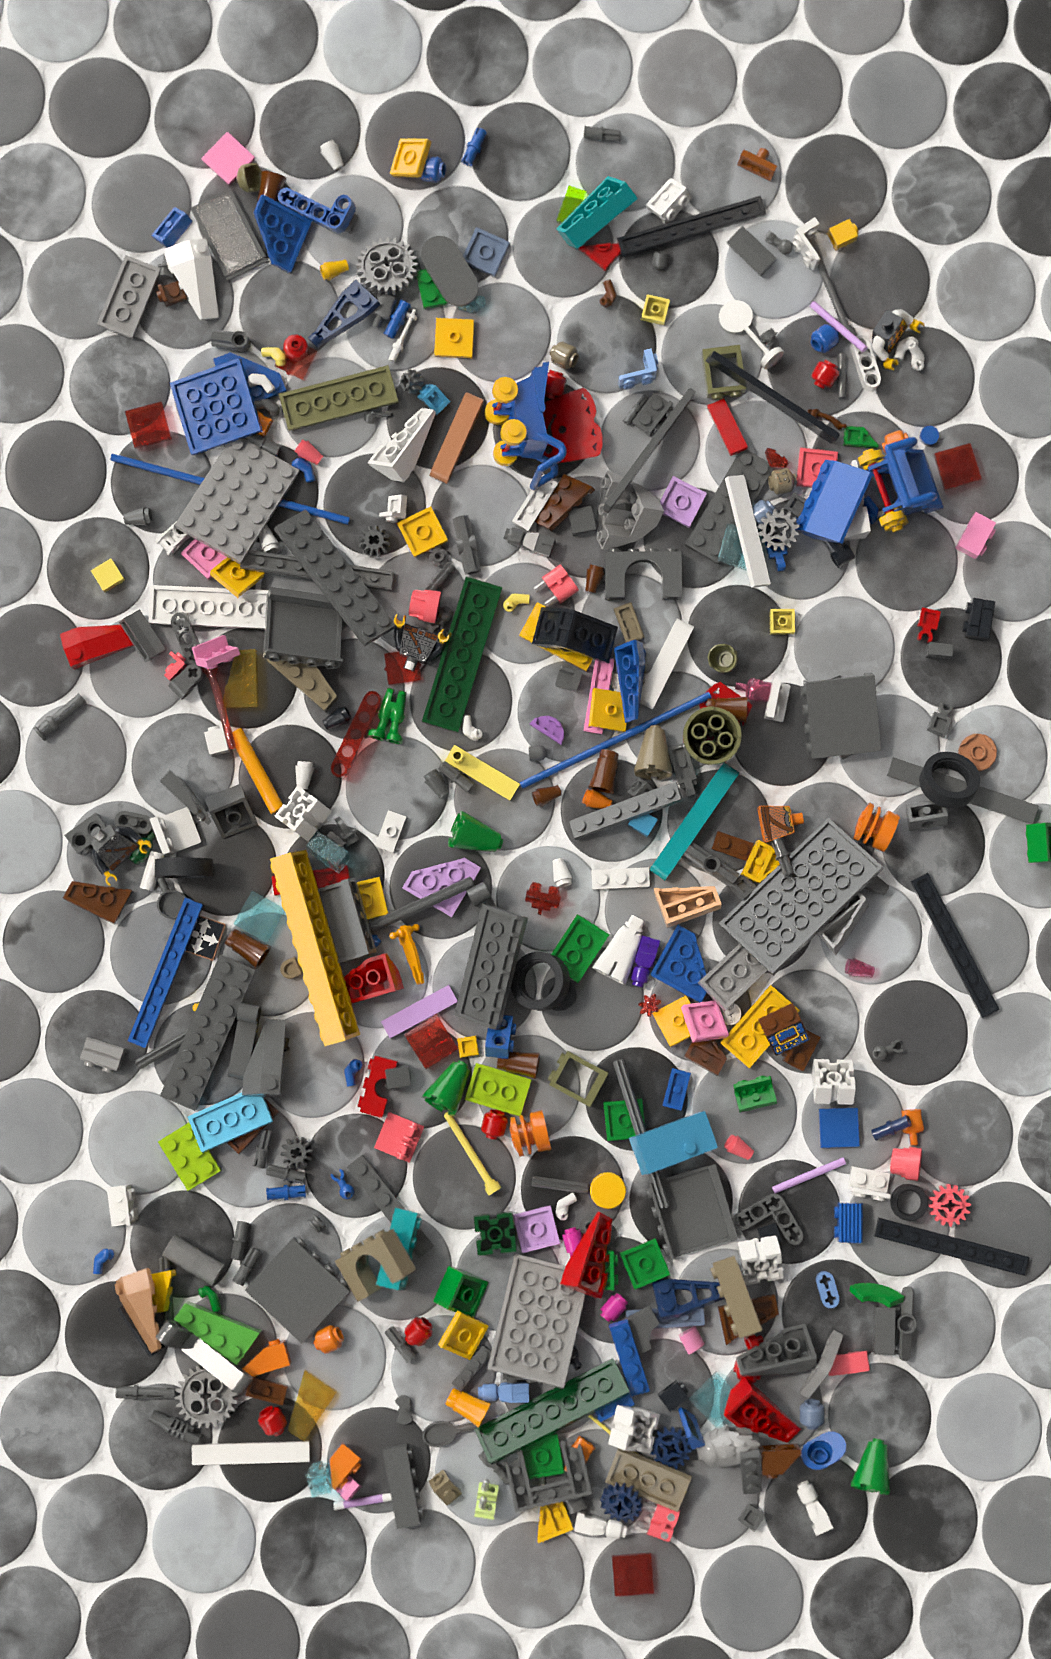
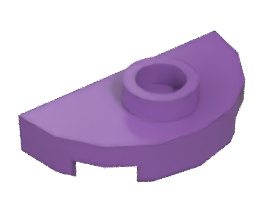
M540 716L529 724L559 745L562 744L564 730L556 718Z

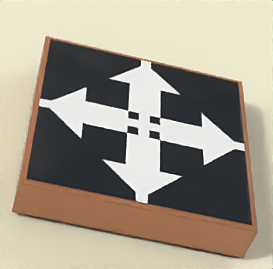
M199 916L186 952L214 961L226 924Z

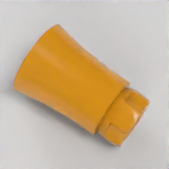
M453 1388L445 1405L453 1408V1411L462 1415L479 1428L491 1403Z

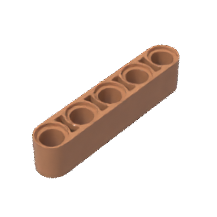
M467 392L465 393L431 469L430 477L446 484L449 482L482 408L484 399Z

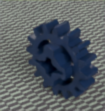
M664 1426V1432L657 1430L658 1436H653L655 1437L652 1447L654 1450L650 1453L651 1455H656L653 1461H660L661 1464H666L668 1467L674 1465L675 1469H678L677 1464L679 1463L684 1466L683 1460H689L690 1458L687 1453L692 1452V1449L687 1447L689 1442L685 1440L687 1439L686 1434L681 1435L682 1429L679 1428L675 1431L674 1426L671 1427V1430ZM667 1435H672L671 1438L663 1439ZM680 1439L682 1440L684 1445L683 1450L678 1446ZM672 1444H674L673 1446L675 1450H670L668 1452L666 1446H671ZM658 1445L663 1448L662 1456L658 1453ZM675 1456L678 1457V1458L675 1459V1460H671V1461L669 1460V1459L672 1458V1457H675Z
M616 1482L615 1486L609 1484L608 1488L604 1489L600 1502H602L600 1507L605 1509L604 1514L611 1515L610 1519L615 1517L617 1521L623 1519L627 1523L629 1518L634 1521L635 1517H639L643 1507V1503H641L643 1498L638 1497L639 1491H633V1486L628 1488L626 1483L620 1486Z

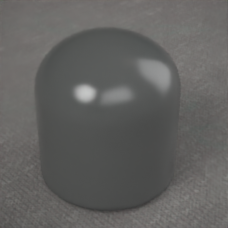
M655 251L652 260L653 267L658 270L665 269L669 254Z
M543 746L528 747L531 762L545 759L546 749Z

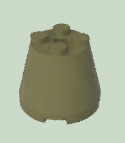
M714 706L701 708L689 717L684 726V746L690 756L700 763L706 765L724 763L737 752L740 746V725L729 711ZM706 735L714 737L713 741H704L707 738Z

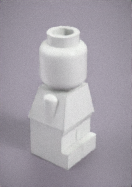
M808 1480L797 1485L799 1488L797 1493L801 1502L806 1506L810 1520L814 1523L812 1528L816 1536L833 1529L826 1510L817 1500L818 1495L814 1486L809 1484Z
M585 1511L577 1512L574 1526L575 1532L590 1536L604 1535L605 1533L610 1538H625L627 1526L623 1525L621 1521L610 1519L607 1522L606 1519L596 1515H586Z

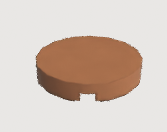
M984 734L969 735L960 743L958 754L968 758L978 771L990 768L996 759L997 748L995 743Z

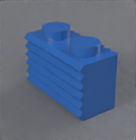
M837 1202V1207H834V1218H837V1226H834V1238H837L839 1243H863V1204Z

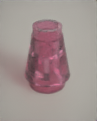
M856 958L848 959L845 964V974H849L850 977L872 978L875 972L874 966Z

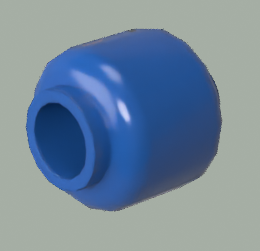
M427 156L421 179L425 182H439L445 177L446 164L439 157Z
M828 324L822 325L811 335L812 347L818 352H828L838 344L839 332Z

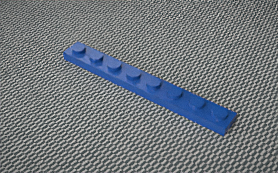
M184 898L128 1038L129 1042L147 1048L204 904Z

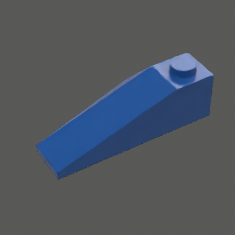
M632 640L614 647L625 723L637 720L639 715L646 652L643 642L638 640Z

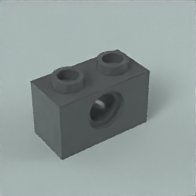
M932 801L906 805L909 831L948 825V813L945 807H941Z

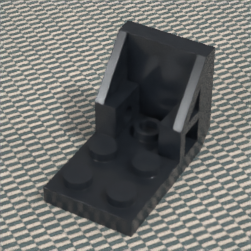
M541 607L532 644L563 652H575L602 663H609L618 626L572 609Z

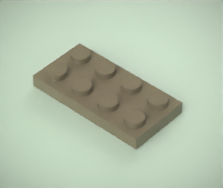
M618 1448L605 1482L615 1486L616 1482L620 1486L626 1483V1487L633 1486V1491H639L638 1496L678 1512L692 1476L634 1452Z

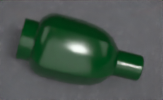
M149 832L146 838L143 837L142 840L150 841L152 847L150 848L144 844L143 848L147 850V853L144 854L139 849L140 845L137 844L139 847L131 854L129 860L136 865L144 862L153 849L152 841L156 835Z

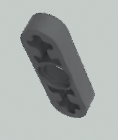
M177 612L171 618L172 628L187 662L196 665L195 659L190 658L192 655L191 649L187 651L186 648L192 647L194 644L199 645L200 643L187 614ZM177 616H179L180 619L184 618L185 621L182 623V625L184 628L188 626L189 629H186L179 633L178 630H181L182 627L179 623H175V621L177 620ZM183 634H190L193 638L192 643H184L182 640Z

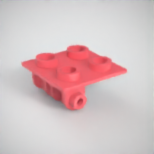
M388 1112L374 1148L393 1155L400 1160L410 1162L424 1126Z

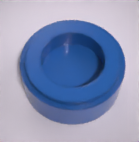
M934 426L924 427L919 435L920 441L927 446L934 445L939 439V431Z

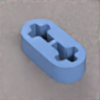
M821 1271L816 1275V1284L821 1301L826 1307L834 1308L839 1303V1295L834 1278L829 1272ZM822 1275L830 1278L827 1281L828 1288H825L824 1283H820ZM826 1291H830L831 1296H835L832 1304L828 1301L825 1302V1299L828 1298Z

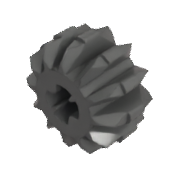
M378 525L375 526L373 531L372 527L368 526V533L365 530L361 531L365 537H358V540L363 542L359 544V548H365L363 550L364 555L370 551V558L374 557V553L381 557L380 551L387 553V549L384 546L389 547L391 545L390 542L386 541L390 539V536L384 535L386 532L384 528L379 532ZM371 539H373V540H376V539H377V540H378V544H377V545H376L375 543L372 544V543H371Z
M294 1136V1143L288 1138L286 1142L289 1146L284 1144L281 1146V1148L287 1150L280 1153V1156L287 1155L283 1163L290 1160L289 1168H292L294 1163H296V1168L300 1169V1162L306 1167L308 1164L305 1159L312 1160V1157L307 1155V1153L314 1152L313 1149L307 1150L306 1148L311 1143L307 1142L304 1145V1137L298 1142V1137ZM300 1148L299 1152H302V1155L294 1157L292 1149Z

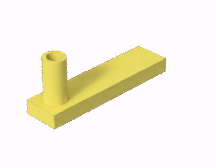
M456 745L453 746L445 759L459 771L461 770L464 774L509 801L520 786L516 781Z

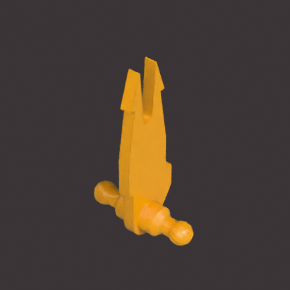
M418 924L413 926L402 925L396 932H391L389 937L393 940L399 937L400 945L403 946L417 985L425 983L424 974L421 969L415 942H413L411 936L414 931L420 929V926Z

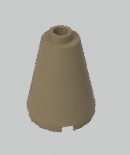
M652 725L645 731L634 767L635 776L651 780V777H657V780H665L672 776L665 730L661 729V726Z

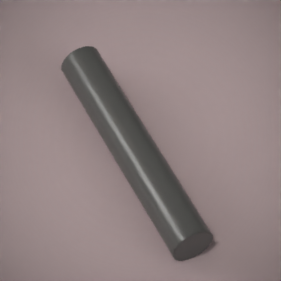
M838 353V370L840 373L838 376V398L843 399L846 398L845 353Z

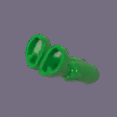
M387 688L378 711L379 724L376 729L368 731V737L385 741L387 724L389 719H391V728L386 741L392 744H402L403 737L399 734V725L405 719L404 711L407 692L400 690L397 701L392 702L394 699V689Z

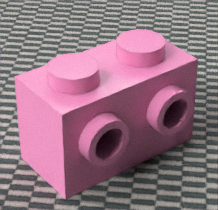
M975 512L955 549L974 559L979 555L982 556L987 548L985 545L987 539L991 540L996 532V529H994L996 522Z

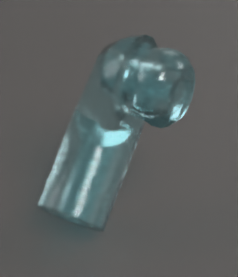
M479 295L473 302L466 306H458V309L472 314L477 313L485 307L486 299L484 296Z

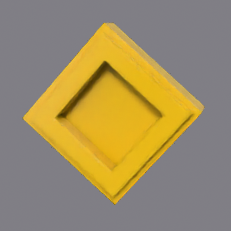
M476 1036L457 1039L460 1058L479 1055Z

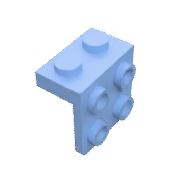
M652 349L644 350V370L619 376V388L631 389L635 387V384L642 383V385H647L656 380L658 358L656 353H652Z

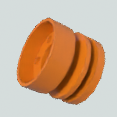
M868 803L858 818L853 839L859 841L862 834H864L863 844H866L871 837L873 838L872 848L885 852L897 828L900 815L888 810L881 817V807L878 806L875 812L872 813L874 804Z
M542 1110L530 1113V1122L527 1123L523 1115H519L521 1120L519 1125H517L515 1117L510 1118V1133L513 1146L518 1152L519 1157L524 1156L522 1147L526 1146L529 1155L532 1154V1145H536L539 1152L551 1150Z

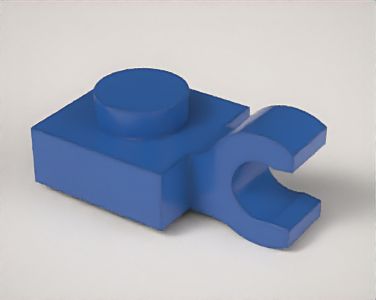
M776 538L772 539V540H774V541L781 542L780 539H776ZM766 541L765 546L769 559L775 558L778 572L785 570L786 565L783 556L788 555L786 545L783 551L780 546L775 551L773 545L767 548L768 542Z

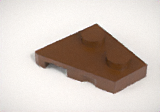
M715 1040L691 1042L684 1055L685 1059L716 1076L719 1075L727 1060L724 1053L718 1048Z

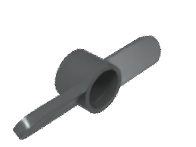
M910 1286L902 1289V1295L905 1298L904 1302L901 1303V1314L895 1320V1325L900 1331L899 1358L902 1361L910 1359L912 1332L917 1327L916 1319L913 1317L914 1289ZM905 1316L910 1317L913 1322L908 1330H902L899 1325L900 1320Z

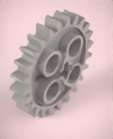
M387 237L386 241L383 242L379 238V243L376 244L375 241H372L371 247L365 245L366 251L361 250V256H358V263L356 264L357 273L360 277V282L365 284V288L370 287L371 292L377 289L378 295L382 291H385L386 296H388L389 291L396 295L397 289L403 292V286L409 288V282H414L413 276H417L418 269L417 256H415L414 250H410L409 244L404 246L403 240L397 243L396 238H394L390 242L389 237Z
M199 1365L196 1366V1372L189 1369L190 1376L183 1374L185 1381H178L182 1388L175 1390L180 1393V1396L175 1397V1399L180 1400L176 1407L183 1408L179 1414L186 1413L187 1415L184 1420L188 1421L191 1418V1425H195L198 1422V1428H202L204 1423L206 1428H210L211 1423L218 1427V1420L221 1423H225L223 1417L231 1418L228 1412L229 1410H236L232 1407V1404L238 1403L237 1400H234V1396L239 1394L233 1392L222 1382L221 1388L218 1391H214L211 1387L212 1382L219 1379L204 1367L201 1369ZM206 1378L208 1379L207 1392L212 1395L208 1398V1414H206V1399L202 1398V1395L206 1394ZM196 1381H199L202 1385L199 1392L192 1390V1385ZM215 1400H220L222 1403L219 1411H215L212 1408ZM196 1401L202 1403V1409L199 1412L193 1410V1404Z

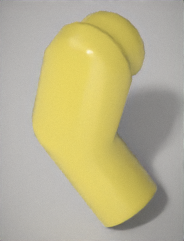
M262 348V357H272L276 360L277 366H284L286 364V355L280 348Z
M511 594L504 601L503 607L505 611L512 612L519 603L529 604V594Z

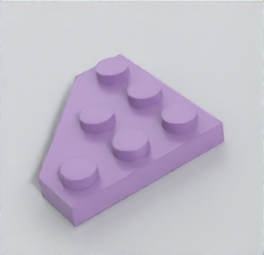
M466 858L412 871L402 888L421 899L467 877H472L474 881L481 867ZM464 891L433 905V907L453 917L467 892Z

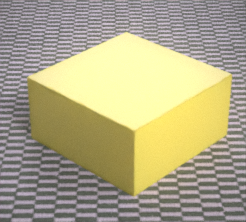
M647 294L641 320L664 325L670 300Z
M111 558L91 570L104 592L125 581Z
M771 609L770 634H794L795 609Z

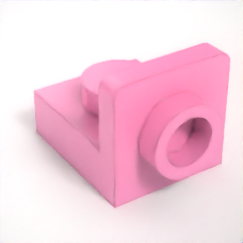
M351 1476L347 1478L349 1481L342 1489L336 1490L348 1502L362 1487Z

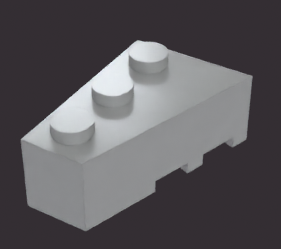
M861 892L817 933L835 956L868 908L867 899Z

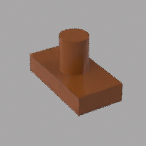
M760 148L757 155L743 149L737 163L738 166L770 182L777 168V165L767 161L770 153L765 148Z

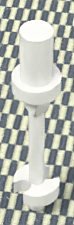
M413 309L411 314L407 313L408 322L402 335L392 345L393 350L388 359L391 362L395 363L399 353L404 349L403 339L412 320L416 321L418 318L415 315V309Z

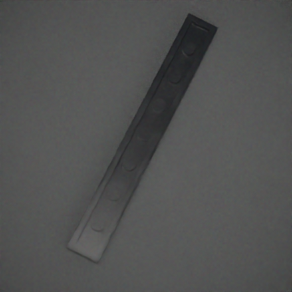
M757 196L617 238V243L623 258L765 216L766 211L761 196Z
M716 351L708 355L705 360L706 362L830 444L838 439L840 434Z
M926 873L910 881L980 1017L984 1018L999 1010L929 874Z
M879 1217L874 1232V1237L1025 1276L1029 1261L1028 1256Z

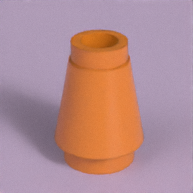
M587 789L582 803L586 804V807L603 809L611 806L612 800L594 789Z

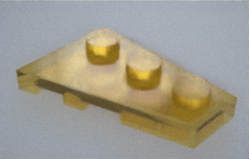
M256 649L239 650L240 655L234 657L230 677L224 690V697L220 703V709L258 707Z
M304 1370L288 1428L289 1432L302 1441H305L337 1392L307 1370Z

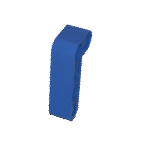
M283 188L278 193V200L282 205L335 233H342L347 229L356 211L355 203L347 195L338 196L330 209L290 188ZM292 197L295 200L294 203L287 198ZM349 202L348 207L342 209L343 204ZM308 203L307 208L301 210L303 204ZM324 211V215L321 218H317L318 213ZM340 219V223L337 226H333L334 221Z

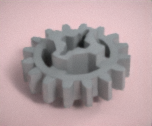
M783 508L780 513L776 509L773 510V514L767 512V518H761L764 524H759L758 528L762 529L758 535L764 536L761 542L767 541V548L773 545L775 551L778 546L781 547L782 551L785 545L790 548L792 546L791 541H797L794 535H799L800 531L796 530L800 524L794 523L797 517L791 518V512L789 511L785 514ZM780 517V518H784V519H786V520L781 521V520H778L777 518ZM769 522L771 530L767 533L766 526ZM776 526L778 528L784 527L782 533L779 531L775 532ZM791 526V527H792V533H791V535H790V537H789V536H788V533H787V529H789V527ZM774 538L780 539L781 542L774 541V540H772V539H774Z

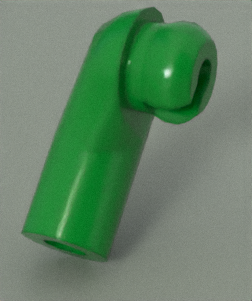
M206 1285L198 1289L200 1298L207 1296L213 1312L222 1309L218 1295L214 1290Z

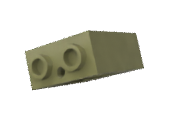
M740 345L702 349L701 357L707 398L719 400L723 396L731 395L732 398L742 396L746 388L741 384L712 388L710 366L705 361L708 355L716 351L725 358L736 357L737 366L743 369Z
M569 1051L566 1054L562 1052L557 1061L560 1064L556 1071L552 1070L547 1079L550 1081L549 1085L590 1107L608 1072ZM569 1057L599 1073L585 1099L556 1083Z

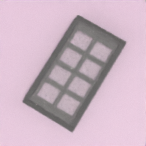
M231 188L190 208L227 282L268 262Z

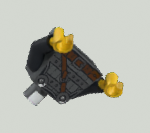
M398 614L395 615L394 624L396 627L393 638L396 650L400 652V656L407 658L404 669L414 672L417 662L426 665L427 662H432L442 654L447 643L446 641L452 635L451 632L447 637L443 635L444 629L439 634H435L406 624L405 615L403 621L397 619Z
M108 825L104 830L95 827L91 832V836L94 837L91 842L93 846L91 852L93 863L99 872L105 875L106 884L111 886L107 880L109 877H114L117 882L116 875L110 874L109 870L113 872L139 847L137 844L140 845L139 849L144 854L147 853V850L143 848L144 844L150 848L152 847L150 841H143L142 837L130 827Z

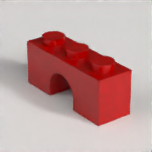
M376 1055L374 1059L370 1058L368 1070H371L369 1078L365 1077L362 1087L366 1089L365 1094L360 1096L357 1106L361 1108V1113L383 1118L388 1098L379 1096L375 1086L380 1079H386L385 1070L396 1068L398 1061Z

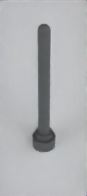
M818 255L820 261L817 267L839 322L857 336L855 328L849 325L823 259ZM841 334V337H842L843 341H848V340Z

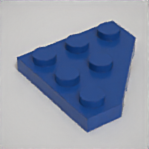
M261 195L253 213L272 265L290 273L312 220L265 195Z
M231 352L213 359L215 366L240 358L247 379L249 375L254 373L265 375L270 380L275 389L269 394L261 385L250 387L254 401L271 399L280 393L287 392L280 373Z
M677 925L650 976L700 1003L707 992L698 982L706 975L696 936L693 932Z

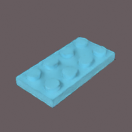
M242 1093L188 1116L202 1153L274 1122L264 1096H244Z

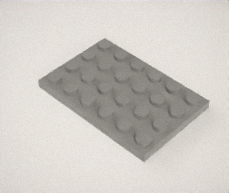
M244 438L228 443L175 523V528L241 565L298 476L299 469L269 452L259 449L258 446Z
M514 1254L487 1370L564 1388L585 1294L560 1284L565 1266Z

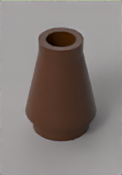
M589 565V569L587 568L585 591L596 593L605 574L603 573V567Z
M558 785L538 788L532 792V797L537 807L540 805L543 807L555 798L562 796Z

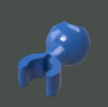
M339 1169L341 1180L335 1178L334 1174H331V1178L339 1184L340 1196L343 1199H351L355 1192L354 1188L346 1183L344 1179L345 1173L342 1169Z

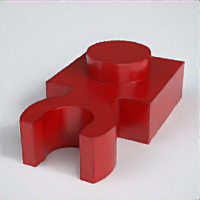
M921 608L917 627H921L922 631L917 636L918 641L921 640L923 634L928 636L927 643L932 641L933 635L931 630H937L941 611Z

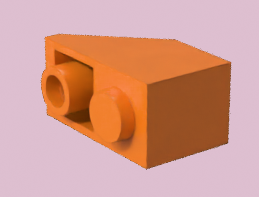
M343 1443L330 1458L331 1482L334 1490L342 1489L349 1481L347 1478L350 1474H355L362 1466L360 1464L362 1459Z

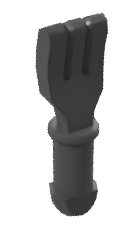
M483 1451L479 1454L480 1460L487 1467L493 1468V1472L503 1480V1483L509 1485L507 1473L502 1469L501 1465H498V1463L490 1465L485 1452Z

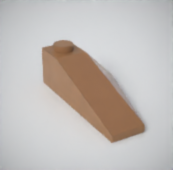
M150 1268L120 1277L116 1280L115 1291L150 1352L155 1353L161 1349V1342L155 1337L159 1332V1325L157 1322H154L157 1308L152 1303L151 1294H155Z

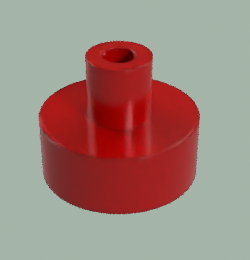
M755 1334L744 1337V1342L747 1349L750 1350L755 1346L758 1347L759 1344L764 1342V1339L761 1335L756 1337Z

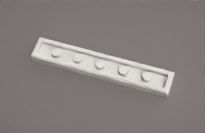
M728 476L725 478L751 588L768 586L771 583L745 476Z
M310 1441L192 1445V1465L310 1462Z

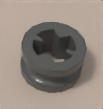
M313 1214V1218L311 1220L308 1219L307 1222L315 1231L320 1233V1229L322 1227L325 1228L326 1225L318 1216Z

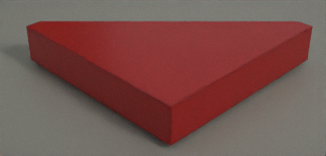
M618 243L579 247L581 252L604 271L621 254Z

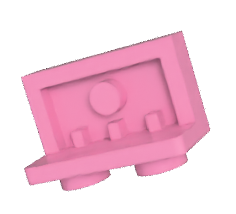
M225 635L192 647L196 665L206 667L207 669L216 668L221 662L233 661V657L240 655L238 647L228 645Z

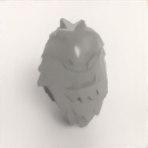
M726 1424L719 1429L716 1427L712 1431L709 1430L703 1436L705 1446L696 1449L699 1460H703L710 1467H736V1464H740V1452L753 1451L760 1446L759 1438L752 1435L751 1433L753 1432L750 1429L729 1427Z

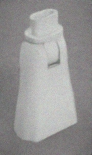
M631 915L629 921L625 922V925L617 931L592 968L618 983L626 985L641 942V933L644 931L642 927L645 921Z

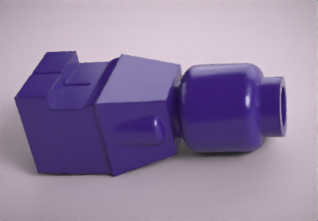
M642 936L635 958L637 966L633 968L631 976L632 985L643 988L644 984H647L650 976L648 968L654 965L660 940Z

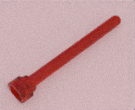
M202 667L203 673L209 677L228 747L235 749L236 743L216 677L218 667L213 669Z

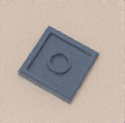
M476 227L463 257L470 267L495 278L510 247V242Z

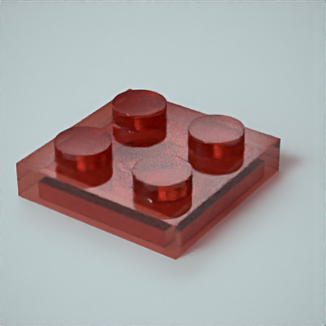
M162 401L125 411L135 449L172 439Z
M971 443L933 454L944 491L982 479Z
M651 1552L612 1555L615 1597L654 1594Z

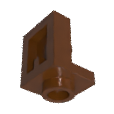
M179 281L165 286L157 285L159 291L156 292L160 302H164L166 307L187 300L184 289H181L178 285Z

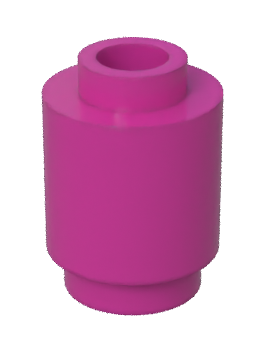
M576 1227L566 1229L565 1234L562 1235L566 1251L570 1257L583 1237L581 1230H576Z
M618 1293L614 1296L612 1295L601 1307V1316L608 1322L611 1320L615 1322L626 1310L625 1306L628 1302Z

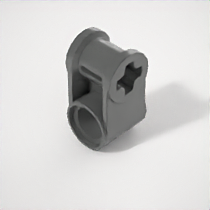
M190 664L169 683L168 687L183 700L204 678V670L200 666ZM192 670H198L196 672L197 677L192 676Z

